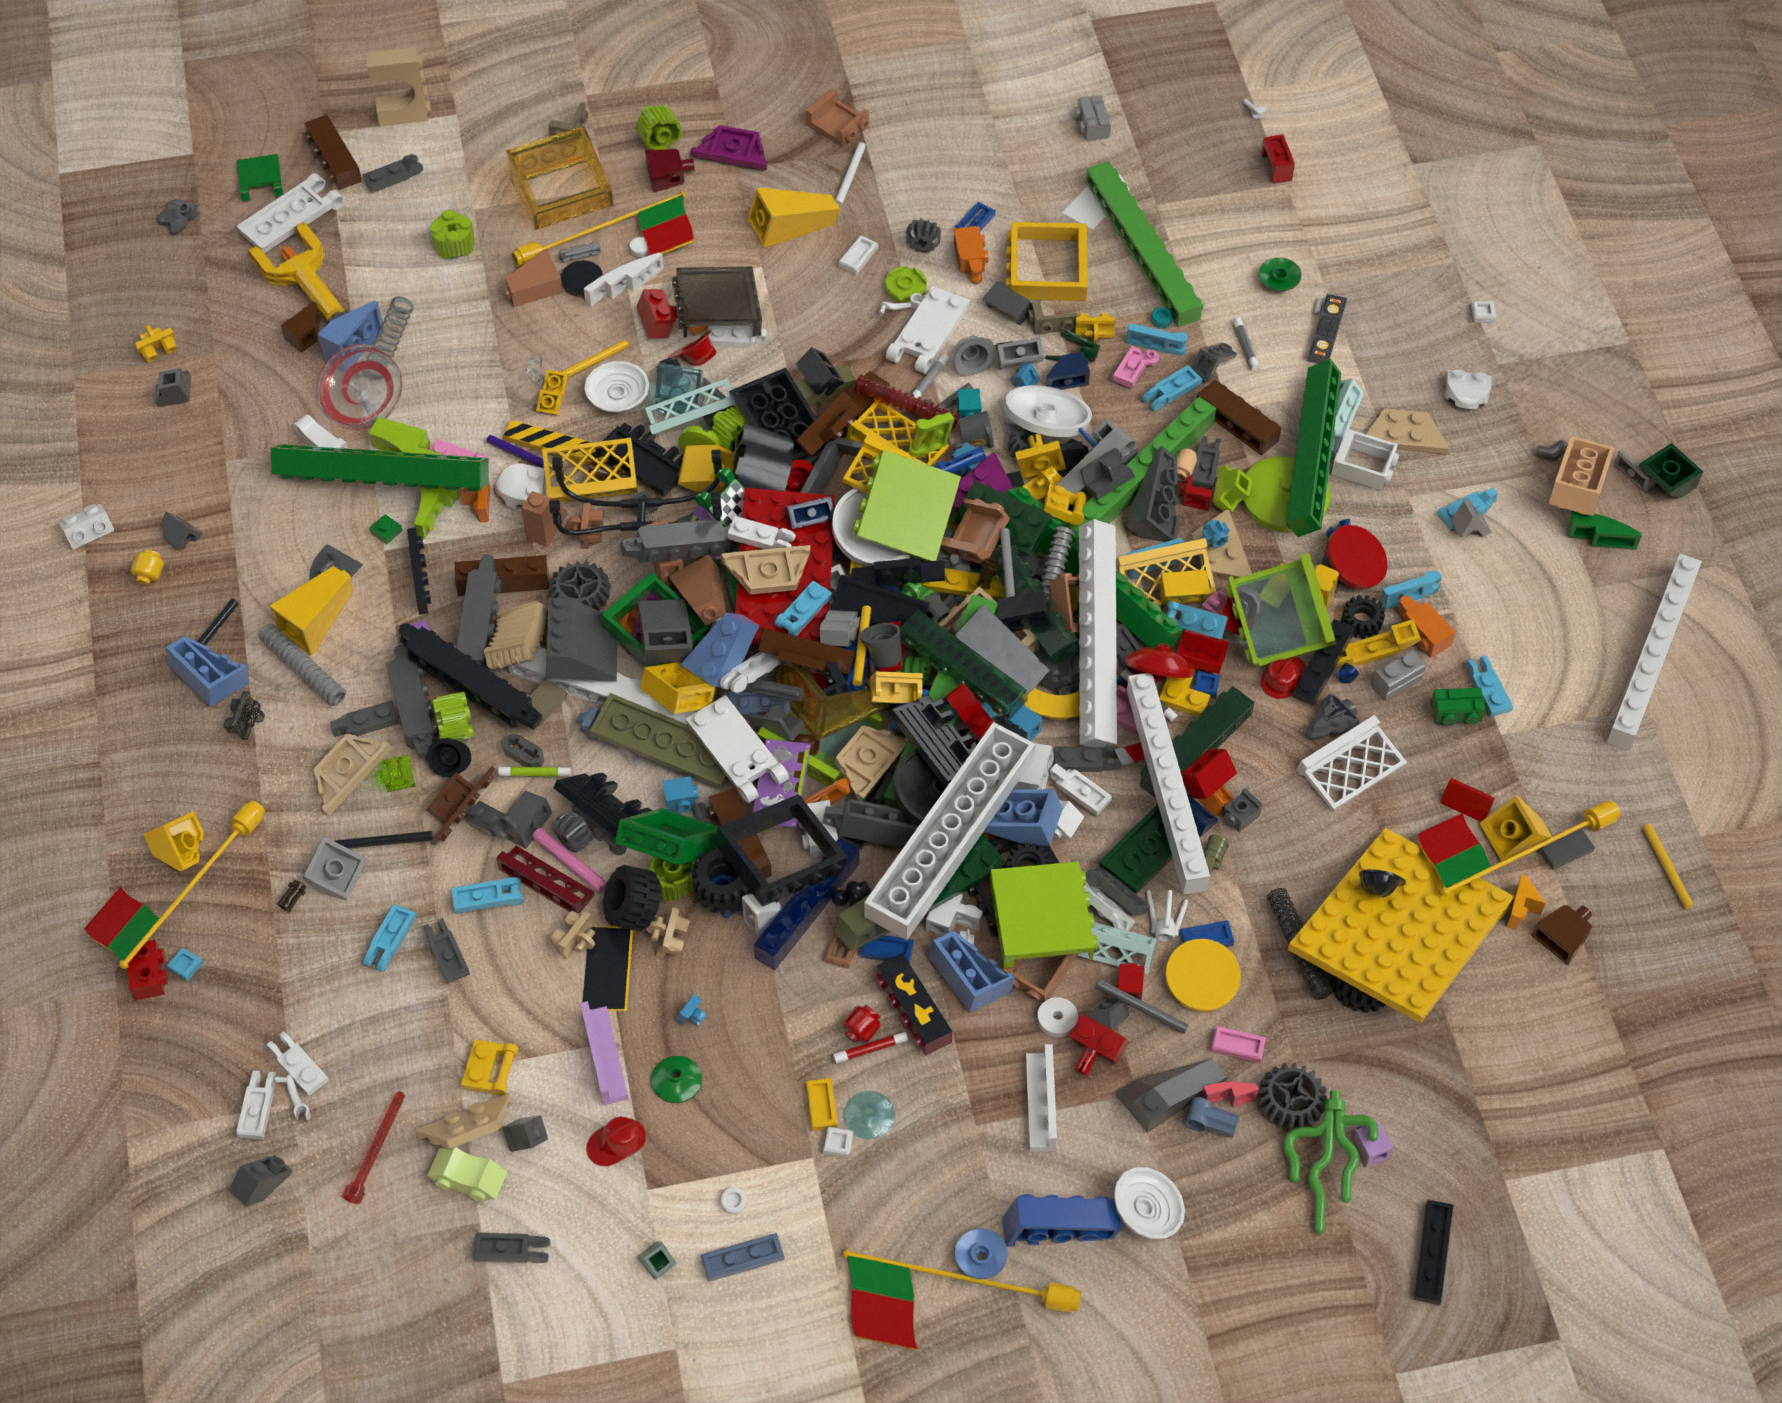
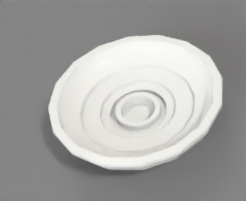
M613 361L595 368L586 378L584 389L588 400L596 408L607 413H623L631 411L642 403L648 394L649 381L646 373L639 366L629 362Z
M1135 1167L1124 1172L1117 1181L1114 1193L1116 1210L1123 1223L1130 1230L1147 1239H1165L1178 1231L1183 1224L1185 1214L1182 1195L1175 1184L1163 1173L1149 1167Z

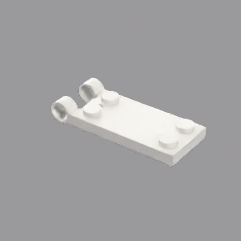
M314 173L305 181L238 224L237 229L250 243L260 247L265 254L296 233L297 224L304 221L308 225L330 209H339L344 204L345 199L336 190L330 191L323 198L316 194L324 189L325 180Z
M932 286L894 344H890L886 353V359L898 363L904 352L918 357L915 371L927 374L931 365L969 309L971 300Z
M726 695L686 718L687 725L748 804L759 797L756 788L751 783L752 781L767 772L777 785L789 779L784 766L780 762L778 763Z

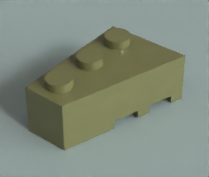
M869 895L837 916V922L833 931L850 951L891 932L864 917V902Z

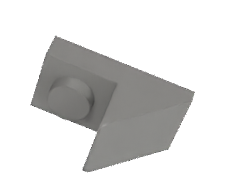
M1468 498L1465 499L1452 519V523L1459 536L1464 537L1472 531H1479L1484 537L1492 533L1483 515Z

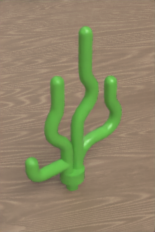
M1337 1090L1330 1091V1099L1325 1100L1324 1119L1319 1125L1294 1128L1288 1132L1283 1143L1284 1153L1290 1162V1181L1296 1183L1300 1179V1160L1294 1149L1295 1140L1301 1137H1316L1324 1134L1323 1155L1313 1164L1308 1176L1309 1186L1315 1195L1314 1231L1317 1234H1322L1325 1230V1192L1319 1182V1174L1328 1166L1333 1158L1334 1133L1336 1141L1347 1152L1349 1157L1341 1177V1200L1344 1203L1351 1201L1352 1175L1357 1169L1359 1162L1358 1150L1345 1136V1126H1366L1368 1128V1139L1372 1142L1378 1140V1125L1375 1120L1365 1115H1345V1101L1340 1099V1091Z

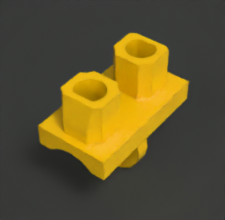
M1080 313L1076 317L1075 333L1083 338H1093L1095 343H1098L1099 338H1114L1115 317H1110L1109 313H1101L1098 317H1090L1087 313Z
M149 325L144 326L146 333L139 335L141 341L135 343L137 354L139 357L143 356L148 363L158 358L155 350L160 347L164 349L166 354H171L177 350L174 332L171 327L161 331L160 327L151 329Z
M1053 466L1047 470L1040 471L1037 474L1038 476L1022 486L1039 502L1043 501L1049 484L1056 486L1064 478L1057 473Z

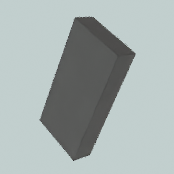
M1580 829L1541 847L1540 853L1552 870L1594 852L1595 846L1584 831Z

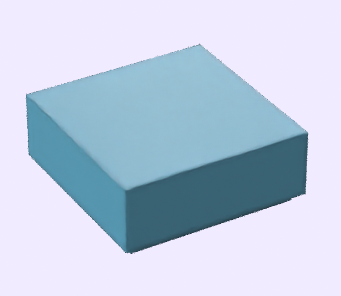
M182 947L166 967L170 972L188 982L203 964V961Z

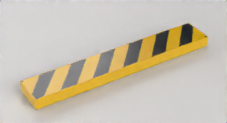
M515 420L510 421L503 434L504 441L539 451L545 448L593 443ZM596 449L591 454L597 460L603 459L601 455L596 453ZM573 451L569 458L580 462L585 454L581 451ZM588 458L584 464L590 465L592 460ZM608 460L605 461V463H607V464H609V465H611V466H613V467H616V465H614V464L611 463L610 461H608ZM619 469L622 471L623 475L627 474V472H625L624 470Z

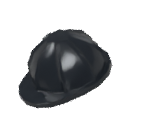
M441 738L434 741L427 752V761L430 768L442 777H453L455 773L460 774L470 766L472 760L469 747L465 743L451 738Z
M1375 869L1359 872L1364 891L1376 898L1390 896L1397 887L1406 884L1404 878L1391 872Z

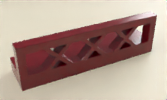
M517 845L509 854L502 851L496 857L500 871L510 877L520 878L523 885L568 912L573 911L580 914L595 895L594 891ZM519 855L526 859V865L515 859V857ZM534 869H543L546 873V876L540 874ZM556 880H561V881H563V882L565 883V887H566V888L560 886L559 884L555 883L554 881H556ZM580 891L581 893L585 894V896L581 900V897L574 894V892Z

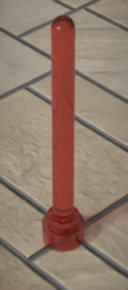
M399 1091L395 1094L355 1180L350 1182V1185H346L342 1193L344 1200L356 1205L361 1204L365 1196L364 1183L404 1101L405 1094Z

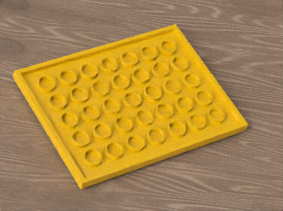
M1385 828L1289 943L1288 950L1421 1024L1511 906L1515 896L1481 878L1449 892L1448 896H1443L1441 894L1442 884L1437 872L1422 852L1421 847ZM1367 869L1391 872L1404 878L1406 884L1397 887L1390 896L1376 898L1364 891L1359 872Z

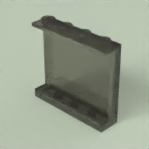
M752 266L676 268V276H672V289H674L676 315H680L678 316V328L683 330V337H687V327L751 325L752 336H761L762 315Z

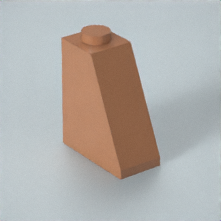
M548 249L541 251L505 278L507 287H504V293L507 300L511 299L514 307L563 293L561 278Z
M532 491L521 507L527 540L548 547L558 531L556 525L553 524L549 508V501L554 499ZM560 505V512L563 523V521L568 515V511H566Z

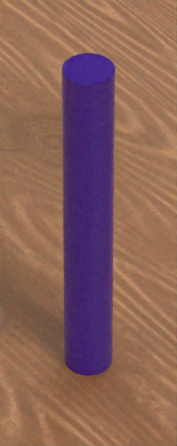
M493 435L487 437V443L544 468L543 458Z

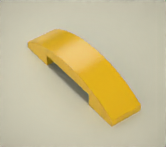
M1414 619L1392 625V631L1349 643L1335 668L1375 662L1413 646L1421 640Z

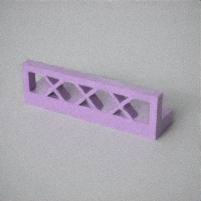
M588 1001L582 1002L580 1004L603 1106L628 1100L607 1006L590 1010Z

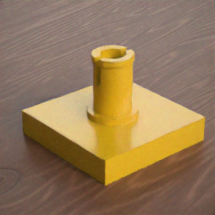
M1035 434L1037 443H1035L1034 437L1031 435L1028 438L1030 448L1015 452L1023 480L1038 476L1037 474L1040 471L1047 470L1051 466L1056 471L1066 469L1059 441L1043 445L1042 436Z

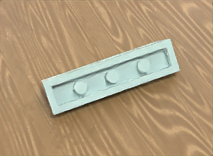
M728 378L646 407L645 409L651 422L649 427L652 434L735 405L734 400L729 394L732 388ZM725 384L729 396L723 399L714 396L713 393L716 387ZM712 389L711 393L705 392L706 390ZM698 393L708 396V400L703 406L692 403L695 395ZM692 396L691 399H690V401L684 399V398H687V397ZM711 398L717 400L712 403H709ZM679 400L688 404L685 412L681 414L672 410L675 402ZM671 404L670 408L665 407V405ZM690 406L695 407V409L689 411ZM661 408L668 411L665 419L656 423L652 410ZM670 413L676 415V416H673V417L668 418L669 415H670Z
M1353 378L1340 382V389L1342 390L1339 391L1331 458L1336 457L1345 432L1350 428L1364 395V392Z
M1094 922V928H1091L1092 935H1097L1099 949L1094 951L1093 960L1119 967V964L1134 963L1130 957L1135 953L1145 954L1147 958L1144 974H1148L1157 942L1156 938ZM1112 946L1118 947L1123 955L1118 958L1110 957L1106 949ZM1088 953L1078 954L1080 957L1089 959Z

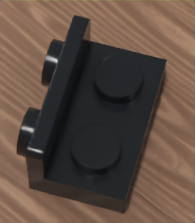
M833 661L826 665L828 674L825 677L829 687L824 689L831 715L843 713L853 706L847 682L836 662Z

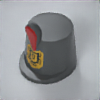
M987 411L958 419L961 442L952 445L954 451L966 443L972 446L988 445L989 448H994Z
M881 623L862 630L860 640L868 647V671L870 674L875 673L874 666L882 668L891 667L902 660L901 635L898 625Z

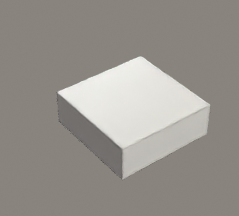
M1493 301L1472 302L1471 310L1474 323L1496 321Z
M828 1127L823 1154L849 1158L853 1131Z

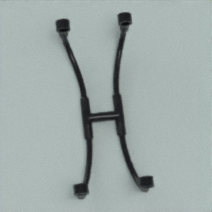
M721 449L711 450L715 475L722 469ZM552 457V467L555 472L556 481L566 495L576 501L591 503V505L637 508L636 522H621L616 525L589 529L568 530L561 525L560 500L549 501L550 514H552L553 524L556 525V528L562 534L570 536L613 530L638 531L640 526L655 522L646 521V507H662V505L695 500L698 494H702L704 491L708 493L713 491L718 486L720 480L716 476L714 482L706 489L678 498L601 501L585 498L570 491L564 483L562 457ZM711 492L713 516L720 522L722 516L721 493Z

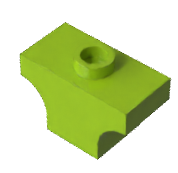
M1227 465L1219 467L1213 503L1223 512L1225 510H1229L1230 513L1234 512L1239 502L1249 498L1252 479L1239 468L1231 470Z

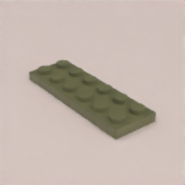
M612 693L609 694L590 729V735L691 776L716 788L721 789L727 777L687 724Z

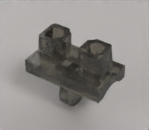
M243 691L240 698L232 699L230 707L234 717L225 719L223 727L228 733L237 734L242 740H247L255 722H262L265 714L260 710V703L251 697V693Z

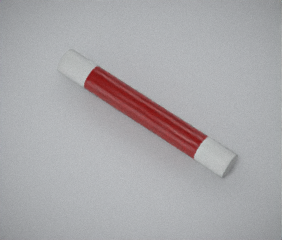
M905 1032L835 1053L833 1058L837 1064L907 1042L908 1038Z

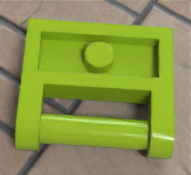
M949 412L943 415H936L930 420L919 419L916 423L917 431L915 438L909 447L908 453L912 457H919L946 447L955 419ZM925 433H927L924 443H922Z

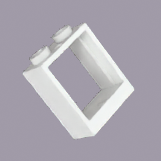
M1347 429L1334 460L1331 475L1383 490L1385 482L1390 483L1393 475V470H1390L1391 466L1396 467L1400 454L1396 453L1398 444ZM1350 450H1356L1387 460L1382 473L1347 463L1346 460Z

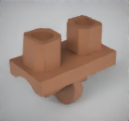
M584 503L582 519H580V515H574V518L567 520L566 528L568 530L595 528L591 527L592 525H603L604 512L603 510L592 509L591 503ZM602 532L580 535L582 549H589V543H601Z

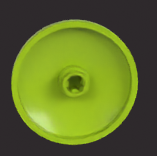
M1270 457L1256 463L1246 473L1252 479L1250 496L1242 500V505L1247 514L1263 527L1278 532H1293L1286 525L1295 457ZM1327 483L1323 517L1328 511L1331 499L1329 483Z

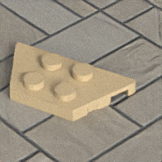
M1384 409L1366 434L1398 444L1397 450L1447 454L1448 445L1428 412Z
M1225 510L1212 520H1220L1221 523H1226L1230 530L1227 533L1229 535L1228 541L1219 548L1207 545L1206 551L1213 577L1219 576L1229 580V576L1240 578L1250 575L1252 572L1230 511ZM1203 526L1191 534V541L1201 539ZM1197 555L1200 567H1202V557Z
M806 545L722 553L721 560L749 594L792 591L798 587L810 555L811 547Z
M861 726L836 756L835 764L843 777L848 780V784L858 801L865 800L903 753L908 742L906 736L891 735V731L875 730L871 727Z
M346 734L314 768L315 777L318 780V791L323 797V811L330 816L393 747L385 741L381 743L370 738H358L356 735Z
M507 1093L484 1103L472 1104L468 1109L459 1113H449L441 1120L416 1129L417 1136L421 1141L429 1138L431 1144L442 1145L444 1148L452 1149L500 1129L502 1120L508 1114L506 1106L513 1104L511 1096Z

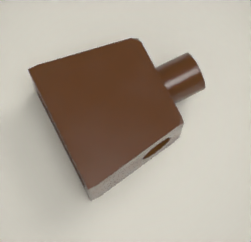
M1563 905L1538 921L1531 936L1566 965H1569L1590 934L1592 925L1588 920L1592 917V913L1585 906H1580L1574 911L1568 905Z

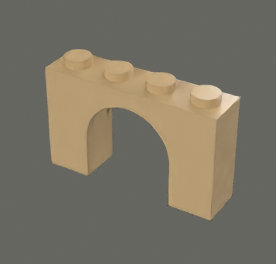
M416 47L366 52L370 82L401 80L412 86L403 94L376 97V109L380 127L429 121L428 113L431 112L430 100H426V98H429L427 85H423V83H426L424 70L420 71V68H423L422 56L417 55Z

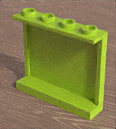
M883 450L879 456L875 455L871 468L874 469L872 477H868L865 489L868 492L866 498L861 499L858 511H861L859 520L856 519L853 524L852 532L855 533L853 540L857 541L860 538L923 560L922 562L936 561L961 476Z
M1079 861L991 869L990 888L1003 968L1014 967V960L1080 953H1088L1089 960H1093L1094 950H1098L1097 935H1092L1091 928H1094V918L1092 913H1088L1087 907H1090L1089 892L1084 891L1083 885H1086L1085 871L1080 870Z

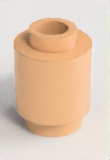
M1185 448L1176 454L1177 480L1179 482H1186L1188 476L1193 474L1197 455L1191 449Z

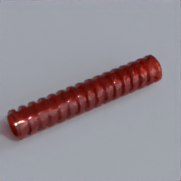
M862 374L858 376L853 389L854 393L860 392L861 396L865 394L867 398L873 397L874 401L878 399L880 403L886 402L887 406L891 404L893 408L899 407L900 411L904 409L906 413L912 412V415L917 414L919 418L925 417L924 419L926 420L932 419L936 415L950 412L955 418L951 430L955 429L960 412L956 411L955 413L953 409L947 410V407L944 406L942 408L940 404L934 405V402L931 401L929 403L927 399L923 401L919 396L916 398L914 394L908 395V392L902 393L901 389L897 391L895 387L889 388L888 384L884 386L882 382L876 383L875 379L871 381L869 377L863 378Z

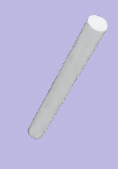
M859 142L836 197L835 202L839 206H842L866 148L863 142Z

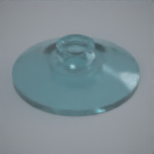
M860 1092L854 1095L845 1106V1124L857 1137L863 1139L879 1138L885 1135L894 1124V1106L885 1095L879 1092ZM873 1109L874 1112L871 1114H867L865 1110Z

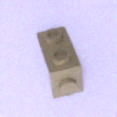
M580 103L570 124L555 120L550 121L548 125L550 140L574 144L576 138L581 135L583 124L588 120V111H586L585 103Z
M1040 300L1031 302V310H1028V321L1033 324L1035 334L1061 332L1064 329L1075 330L1077 313L1043 316Z

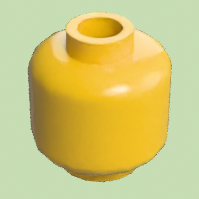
M145 549L135 555L130 572L136 577V582L149 585L150 582H156L160 579L164 561L160 558L161 555L159 553Z

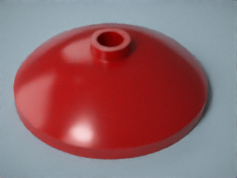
M1157 644V647L1141 648L1128 654L1125 659V663L1128 666L1154 675L1172 678H1191L1195 675L1193 665L1183 655L1172 651L1171 646L1166 644Z

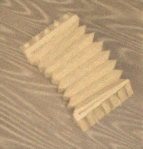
M535 601L498 610L497 616L499 619L496 620L497 628H495L497 633H493L494 637L491 638L493 642L488 643L490 647L485 648L483 652L488 668L491 670L503 669L507 666L532 661L535 658L533 653H537L536 647H540L541 644L539 642L543 641L541 636L545 635L543 630L546 629L545 625H547L545 620H548V607Z

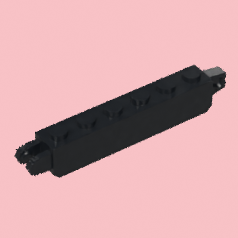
M408 623L400 625L398 629L399 634H401L399 637L400 643L407 647L408 659L457 693L465 692L466 699L509 728H517L520 724H523L534 730L543 721L542 714L532 706V699L526 692L517 690L508 680L499 678L490 668L481 666L472 656L463 654L454 644L442 640L436 632L429 631L423 626L417 629Z

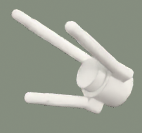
M1147 890V902L1150 904L1149 913L1152 924L1151 934L1155 935V938L1159 941L1171 942L1175 937L1179 936V928L1188 905V900L1185 899L1183 901L1176 923H1174V919L1170 918L1173 892L1168 890L1165 917L1159 918L1157 922L1151 891Z

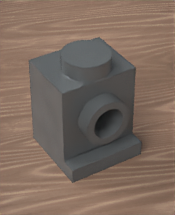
M1245 788L1239 796L1224 807L1222 817L1230 827H1234L1240 832L1260 816L1262 803Z

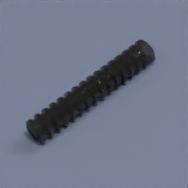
M1276 888L1269 892L1266 898L1270 902V907L1273 908L1272 911L1276 915L1275 918L1279 921L1278 924L1282 927L1281 931L1285 934L1284 937L1288 940L1287 943L1289 945L1303 928V923L1299 920V915L1296 914L1297 910L1293 907V902L1290 901L1291 898L1287 894V889ZM1294 953L1293 956L1297 960V965L1300 966V971L1303 973L1302 976L1306 980L1307 986H1309L1313 999L1322 1000L1330 996L1334 989L1330 986V981L1327 979V974L1324 970Z

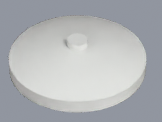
M1029 385L1015 388L1007 394L1004 404L1006 415L1014 423L1026 430L1046 436L1071 437L1081 434L1079 428H1083L1086 431L1090 426L1092 418L1089 406L1080 398L1066 391L1047 386Z
M853 488L839 500L833 513L832 533L836 544L848 558L860 565L869 567L874 566L873 562L909 559L912 557L860 538L857 541L853 540L855 535L852 532L853 524L856 519L859 520L861 511H858L861 499L866 498L867 494Z

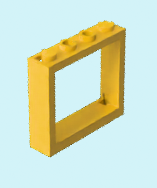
M1011 222V230H1007L1006 243H1010L1006 251V259H1010V262L1006 263V275H1010V278H1006V287L1028 300L1086 301L1088 290L1087 223ZM1018 239L1077 241L1078 282L1017 281Z

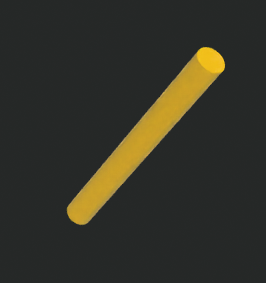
M624 339L561 372L570 374L569 377L628 348L629 344Z
M863 606L861 611L853 675V685L861 686L863 680L867 645L860 640V633L869 627L870 606Z
M1650 823L1644 825L1642 829L1685 910L1692 908L1694 904L1653 826Z

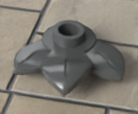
M171 200L166 203L167 209L159 214L157 222L160 224H170V233L173 235L183 230L187 226L188 221L196 217L197 208L191 201Z

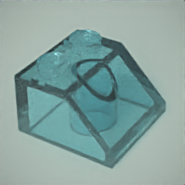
M660 363L655 404L704 387L703 370ZM702 393L696 394L692 403L703 406L705 395ZM692 396L687 397V398H684V399L690 401V399H691ZM681 400L676 401L672 410L680 414L684 413L688 404ZM671 404L665 405L667 408L671 406ZM690 406L689 411L695 409V407ZM657 408V409H656V411H658V412H662V413H666V414H667V412H668V411L663 410V409H661V408Z

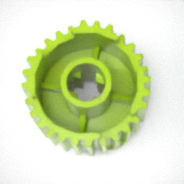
M668 105L645 106L641 110V117L636 121V130L647 148L649 147V149L653 150L667 149V146L670 147V144H674V141L678 142V140H681L680 137L683 136L681 134L683 131L680 128V122Z
M445 210L441 217L438 216V219H434L435 222H432L430 225L435 251H437L438 256H441V258L445 257V260L451 259V256L454 258L456 256L460 257V255L469 256L468 254L472 253L471 251L474 250L473 245L475 244L471 219L467 216L465 217L464 214H457L454 210Z
M737 405L726 409V412H717L713 417L714 426H712L713 429L711 430L721 441L722 447L732 452H735V439L743 424L747 423Z
M465 692L439 696L432 700L440 739L451 738L460 741L474 737L472 724H469L471 720L469 706H465L467 705Z
M657 857L650 859L651 862H649L648 870L657 874L661 886L660 896H662L664 901L672 902L676 898L680 900L681 897L686 898V895L694 892L692 870L697 860L677 865Z

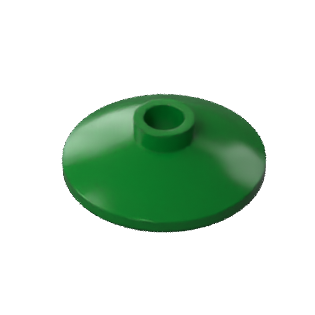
M1271 258L1265 261L1259 270L1261 282L1268 288L1276 291L1291 290L1301 281V269L1295 262L1287 258Z
M671 1056L660 1061L654 1068L651 1076L652 1088L655 1094L666 1102L683 1103L693 1098L700 1090L702 1073L699 1066L690 1058ZM679 1073L681 1075L678 1078H673L672 1074Z

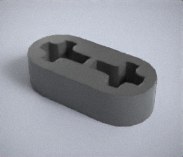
M517 734L508 735L504 739V752L509 758L524 767H541L543 765L544 755L540 747ZM516 744H518L519 749L517 747H513L512 749H510V745L515 746ZM528 755L531 757L537 755V759L532 758L531 760H529Z

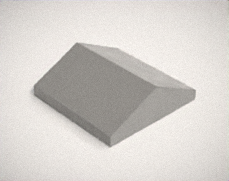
M323 836L302 878L322 894L347 900L367 858Z

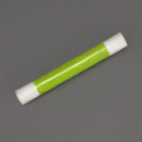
M499 767L498 774L499 776L571 777V767Z

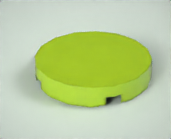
M908 266L897 267L886 276L885 291L895 301L901 303L910 302L912 294L919 293L923 297L926 292L927 279L924 273L913 267L911 269Z
M699 426L684 428L678 438V444L683 452L686 446L717 444L722 447L721 441L713 432L709 430L707 432L703 431L702 427Z

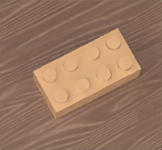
M1571 436L1555 480L1549 504L1560 509L1576 511L1582 515L1594 516L1615 448Z

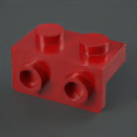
M1184 630L1177 653L1183 655L1193 667L1202 669L1207 673L1219 674L1225 661L1229 642L1190 630Z

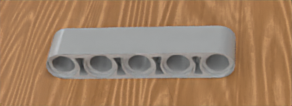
M1114 428L1057 485L1064 487L1072 493L1083 492L1087 496L1089 492L1085 489L1080 469L1113 448L1119 450L1123 460L1134 449L1136 442L1121 428ZM1069 503L1068 511H1071L1074 505Z

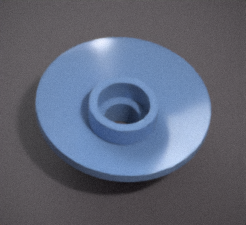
M979 1228L966 1232L958 1240L955 1247V1260L958 1267L963 1273L975 1279H989L996 1276L1003 1270L1008 1258L1007 1246L1002 1237L988 1229ZM981 1254L984 1255L986 1259L980 1261L976 1257Z

